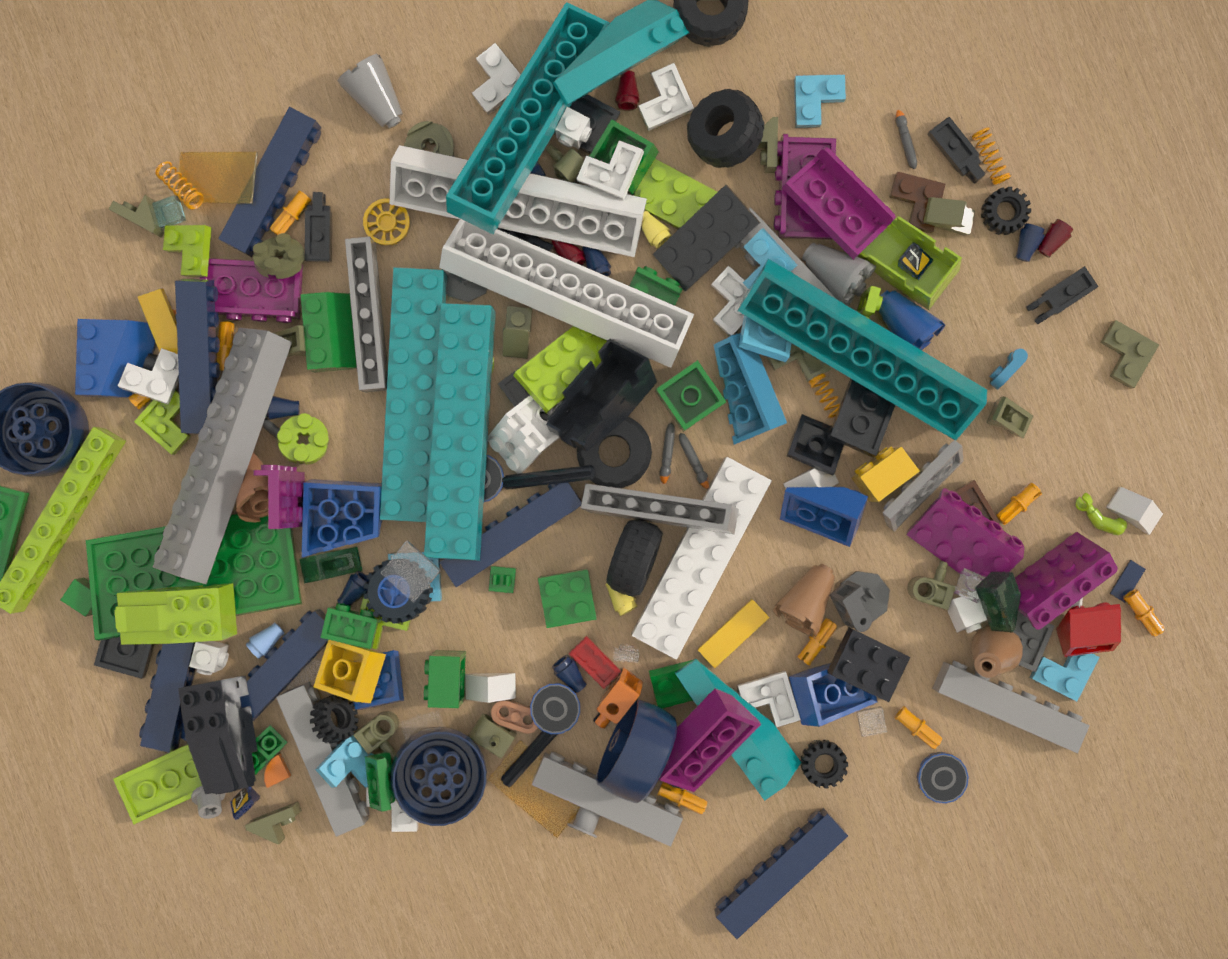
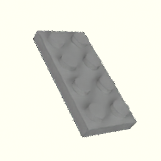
M956 440L950 445L947 443L943 445L937 453L938 457L932 463L927 462L920 469V475L914 481L909 480L903 486L902 493L896 499L892 498L886 503L883 508L885 510L883 515L886 525L895 532L964 461L963 448Z

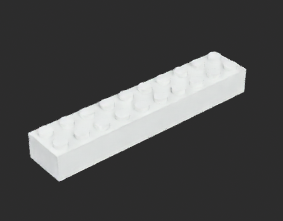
M399 145L391 160L390 204L460 219L447 212L446 195L468 160ZM529 174L498 228L635 257L647 199L626 194L625 199H621L590 186Z
M462 219L459 220L442 248L439 268L607 341L612 339L670 368L694 314L503 231L496 229L495 233L491 234Z

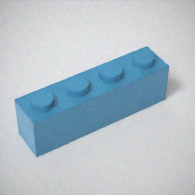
M741 333L732 335L714 344L719 375L723 377L725 384L723 395L724 399H728L730 414H727L729 424H733L735 434L732 436L733 445L787 423L760 355L739 347Z

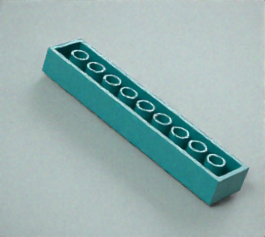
M568 2L564 4L447 193L446 209L448 213L488 233H495L553 136L566 108H569L572 104L565 105L553 82L610 22Z
M770 259L766 261L738 308V312L953 440H957L987 404V389Z
M393 267L380 520L426 522L441 303H446L447 274L444 270Z
M441 303L424 557L480 561L496 312L491 305Z

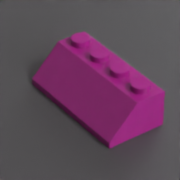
M715 688L677 727L674 746L659 780L695 792L761 725L760 721L732 695Z

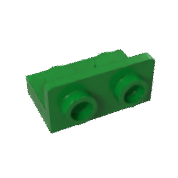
M644 266L643 269L637 267L629 286L675 306L683 290L679 287L680 284L667 277L664 280L656 276L657 272L647 266Z
M336 603V606L327 608L321 638L372 649L381 617L376 618L372 610L361 609L360 612L351 610L350 605Z
M693 660L649 671L658 707H672L693 701L675 672Z
M383 752L365 756L369 805L371 808L381 812L391 810V803L395 802L390 785L391 754Z

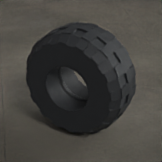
M674 0L673 8L677 9L684 26L690 32L686 37L691 42L703 46L721 45L733 39L745 22L749 2L748 0H719L724 6V11L712 16L706 15L699 10L697 2L700 0Z
M732 89L715 91L706 98H703L696 108L693 109L687 124V138L692 149L705 163L716 168L734 167L747 160L757 150L758 145L762 141L764 131L762 114L755 102L742 91ZM733 122L732 127L726 133L718 135L719 130L724 125Z
M627 417V419L587 452L581 448L577 449L579 466L592 465L595 468L596 476L590 481L599 486L620 489L636 483L645 474L652 455L651 442L647 432L636 420ZM608 437H620L629 445V458L621 466H607L599 457V447L603 440Z
M640 519L627 522L616 545L606 582L612 590L631 597L641 595L652 571L663 536V532L657 525Z

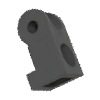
M847 580L833 591L830 597L843 623L859 632H865L872 624V615L865 611L860 599L865 593L862 586Z

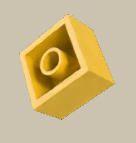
M890 446L880 450L877 456H875L876 460L873 462H865L854 470L856 475L851 479L862 494L868 496V502H879L920 471L902 446L896 448Z
M328 640L313 687L354 702L371 703L386 654Z

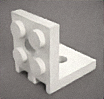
M531 395L506 413L488 435V442L491 448L498 452L506 461L507 466L517 474L523 473L547 447L559 439L557 434L548 429L546 425L548 421H544L540 417L539 413L545 411ZM563 401L547 413L549 417Z

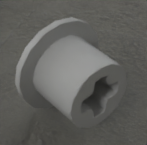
M202 786L193 791L191 795L192 802L198 806V815L201 818L210 819L221 813V801L224 799L225 793L217 795L213 793L205 794Z
M580 807L573 825L568 823L567 826L597 838V835L593 833L600 815Z

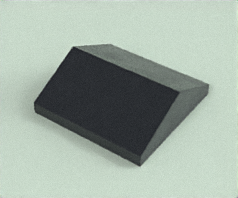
M802 414L790 440L787 457L833 476L844 445L828 438L832 426Z

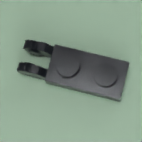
M1084 266L1041 294V297L1027 305L1026 309L1028 312L1033 311L1040 304L1046 302L1050 310L1036 317L1034 321L1036 324H1039L1050 316L1057 315L1099 286Z

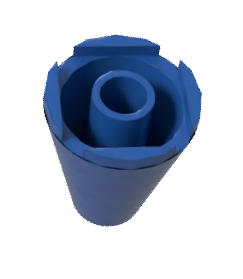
M887 290L880 295L883 297L878 312L889 331L920 350L927 347L934 335L937 337L946 326L942 320L895 290L892 292Z

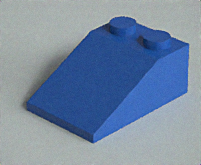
M787 487L780 520L850 547L861 524L868 496L845 487Z
M831 663L789 676L802 725L823 726L878 703L877 698L828 674L827 670Z

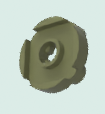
M423 121L414 125L407 133V138L404 142L405 147L423 150L426 147L425 143L429 141L431 144H436L433 153L454 157V141L446 127L431 121Z
M281 233L274 238L267 239L253 246L255 268L262 276L268 277L269 274L276 275V279H284L295 275L302 269V262L305 261L303 247L298 241L291 239L289 234Z

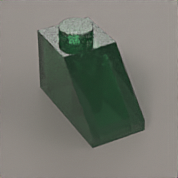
M358 547L299 559L304 584L351 574L356 571H363Z
M990 572L975 587L991 631L1013 633L1016 629L1021 597L1016 579L1012 572Z

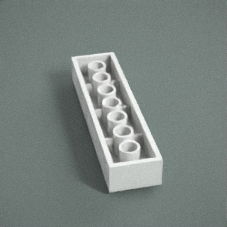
M728 457L724 458L702 500L732 504L739 509L735 534L693 528L686 529L631 633L633 637L677 660L772 480Z

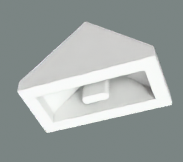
M812 468L783 483L785 489L787 487H833L839 482L835 474L832 476Z
M1123 487L1118 488L1106 507L1147 535H1150L1163 515L1153 500Z
M515 673L465 674L466 699L487 703L515 699Z

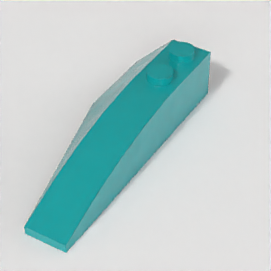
M647 0L615 17L593 42L553 82V85L567 106L676 44L690 32L684 26L677 9L658 0Z
M694 659L675 672L697 706L716 688L732 695L760 721L761 725L734 751L732 757L764 801L786 787L800 766L801 761L775 724L762 715L752 704L739 696L735 690L721 681L717 675L699 660Z

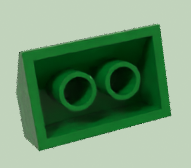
M321 292L300 294L307 370L317 373L357 369L350 293Z

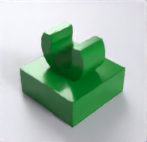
M491 566L489 591L514 593L517 568Z

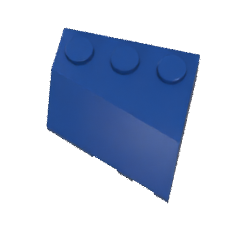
M78 319L75 395L106 398H128L131 396L132 392L119 388L118 384L127 363L143 368L148 354L154 353L156 348L155 339L148 323L131 320Z
M317 479L304 482L302 558L379 537L382 520H380L382 483Z

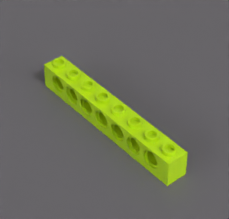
M93 427L0 581L1 609L10 614L25 611L126 440L106 428Z

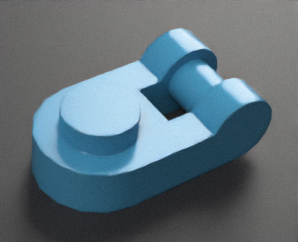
M1016 349L1011 352L1007 357L1008 363L1003 368L999 365L990 374L989 377L992 379L990 384L996 390L1003 386L1028 359L1026 350Z

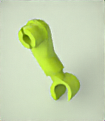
M1084 493L1082 499L1079 497L1076 500V508L1087 512V517L1096 529L1117 536L1125 532L1127 522L1122 518L1114 520L1103 516L1092 505L1093 500L1088 493Z

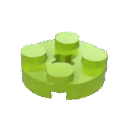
M306 413L286 420L277 434L281 454L285 459L294 464H313L325 455L328 448V431L325 425L317 418L311 417ZM308 435L309 444H298V436Z

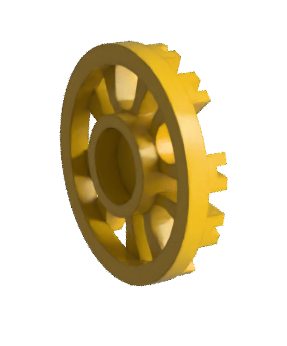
M379 199L373 202L364 213V230L368 237H371L377 244L384 246L398 244L409 232V214L405 207L398 206V210L393 215L392 212L396 206L391 204L389 211H383L382 204H390V199ZM376 206L381 211L379 215L373 210ZM404 213L405 220H397L398 215ZM369 214L377 217L376 222H368ZM397 224L405 225V228H399ZM374 226H378V228H376V229H374V230H372V231H369V228H372V227H374ZM395 230L401 233L397 238L393 236ZM380 231L383 232L381 240L374 237ZM386 233H390L389 241H386Z

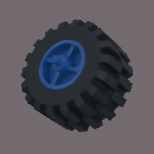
M400 558L386 560L382 564L376 565L373 568L374 572L369 573L366 577L369 579V582L364 583V588L367 589V593L363 594L364 599H369L370 602L366 606L368 609H373V615L376 618L382 617L381 621L400 623L420 616V613L427 609L426 605L432 599L429 597L430 593H433V587L429 586L432 580L431 577L425 575L427 573L426 569L420 568V564L416 561L411 562L410 559Z

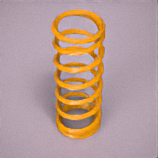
M987 127L974 133L971 137L972 140H980L975 147L983 148L979 153L980 156L988 155L982 163H992L987 167L986 171H995L990 176V179H992V185H997L1011 178V175L1006 173L993 177L999 171L1006 168L1007 165L989 169L1003 159V157L986 161L992 155L999 152V149L981 154L996 143V141L978 146L985 139L992 136V133L978 137L990 130Z
M166 161L158 165L155 171L156 176L173 191L174 195L178 196L179 200L184 202L188 209H197L202 205L204 201L202 193L198 192L196 188H192L193 185L187 183V178H182V173L177 172V168L172 167L171 162ZM169 164L170 168L164 172L163 176H160L159 171L161 167ZM172 169L175 170L174 174H172L169 178L164 179V177L170 174ZM176 174H179L180 178L175 183L170 184V180ZM184 179L185 184L181 188L175 189L176 184ZM186 185H190V189L186 193L180 194ZM192 190H195V191H196V192L190 194V195L187 197V199H186V196L188 195V193H190ZM200 195V200L196 204L189 205L191 200Z
M821 373L808 381V383L811 385L810 388L825 384L815 392V395L818 396L829 392L820 399L819 403L834 399L824 407L825 411L838 407L828 415V418H833L836 416L834 413L838 411L841 403L829 407L839 396L825 399L834 389L830 388L820 392L830 383V381L816 384L826 377L825 373Z

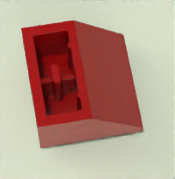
M1104 602L1094 607L1085 608L1081 605L1080 608L1079 606L1070 608L1056 628L1064 657L1114 651L1121 642L1120 604L1110 605Z

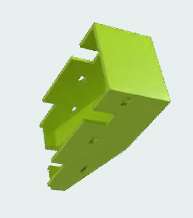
M900 216L895 218L857 256L875 265L874 272L927 310L932 307L957 275L962 257L947 247L944 248V251L936 247V240ZM914 245L929 258V262L918 275L903 262V258Z
M233 583L214 584L204 587L203 585L168 587L117 593L118 606L115 610L116 629L120 632L121 645L220 641L237 634Z

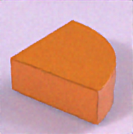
M281 753L275 756L266 767L264 774L266 788L291 776Z

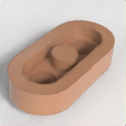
M511 700L497 701L492 707L491 716L498 725L526 734L533 733L538 729L534 721L529 724L524 722V716H531L529 706ZM503 707L509 710V714L506 716L500 713V709Z

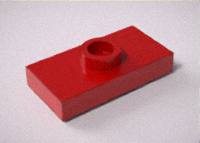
M587 635L569 652V655L603 689L622 672Z

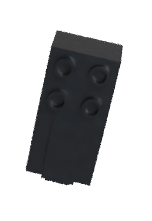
M609 339L598 351L601 363L595 368L593 362L590 361L562 392L565 398L564 401L547 419L546 425L548 429L557 434L561 441L573 448H581L586 452L627 419L657 383L647 357L612 339Z
M246 675L178 688L186 741L205 794L230 793L254 786L256 777L252 753L258 751L251 706L241 708L240 702L241 696L249 695Z

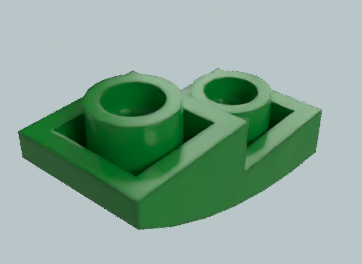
M271 725L256 738L258 751L252 753L255 775L288 743Z

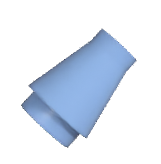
M274 622L271 626L251 636L246 646L260 659L263 655L266 656L285 633Z

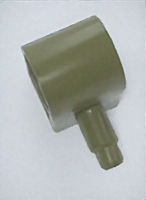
M549 145L546 151L557 162L553 166L555 175L560 180L579 184L580 182L576 179L584 159L572 148L563 155L557 148Z
M940 561L934 579L924 576L912 578L907 587L911 598L949 610L956 586L943 582L947 572V562ZM925 582L928 587L927 592L920 596L917 591L918 586Z
M383 711L354 734V737L368 755L380 747L383 752L391 754V761H393L396 753L387 740L398 730L399 719L393 712ZM380 720H387L390 723L391 729L389 731L382 730L379 726Z
M482 714L471 730L469 737L502 759L517 733L507 727L496 724L491 716Z

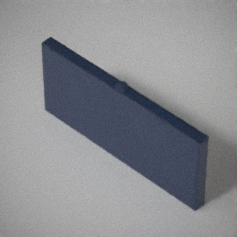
M1130 560L1110 594L1126 603L1123 599L1124 595L1134 590L1146 569Z

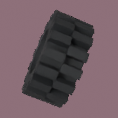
M1009 186L1006 189L1002 187L986 198L985 204L981 208V210H984L981 213V218H985L983 224L984 226L987 224L990 226L988 229L990 232L995 230L997 235L1002 233L1009 235L1025 225L1024 223L1029 220L1028 214L1031 213V208H1028L1031 203L1030 200L1025 201L1024 198L1027 196L1025 193L1019 194L1020 189L1012 190V187ZM1007 202L1014 207L1015 214L1011 220H1003L999 217L997 207L1000 203Z
M331 695L317 701L312 707L315 710L310 712V715L314 716V718L310 719V724L314 723L315 725L312 731H318L316 737L318 739L323 738L322 742L324 743L329 742V744H333L355 734L353 731H356L358 728L354 724L359 723V718L354 716L358 712L357 710L353 711L352 707L355 706L353 702L348 703V699L337 695ZM331 711H333L337 717V727L332 722Z
M816 740V743L808 744L809 748L803 750L804 755L800 758L802 762L801 769L808 781L815 784L816 787L820 788V786H823L824 789H828L830 785L832 787L837 786L836 783L838 781L841 783L844 780L842 778L843 775L846 776L848 772L846 770V767H848L847 757L842 749L834 742H829V740ZM820 755H829L833 759V767L827 773H820L815 769V761Z

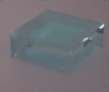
M173 195L152 203L159 227L165 228V225H175L186 221L178 196Z

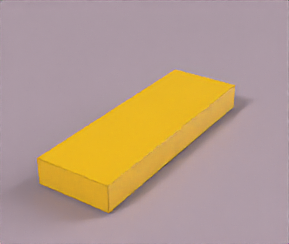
M164 288L138 296L159 352L162 348L178 354L177 321Z
M751 599L697 650L716 668L770 617Z

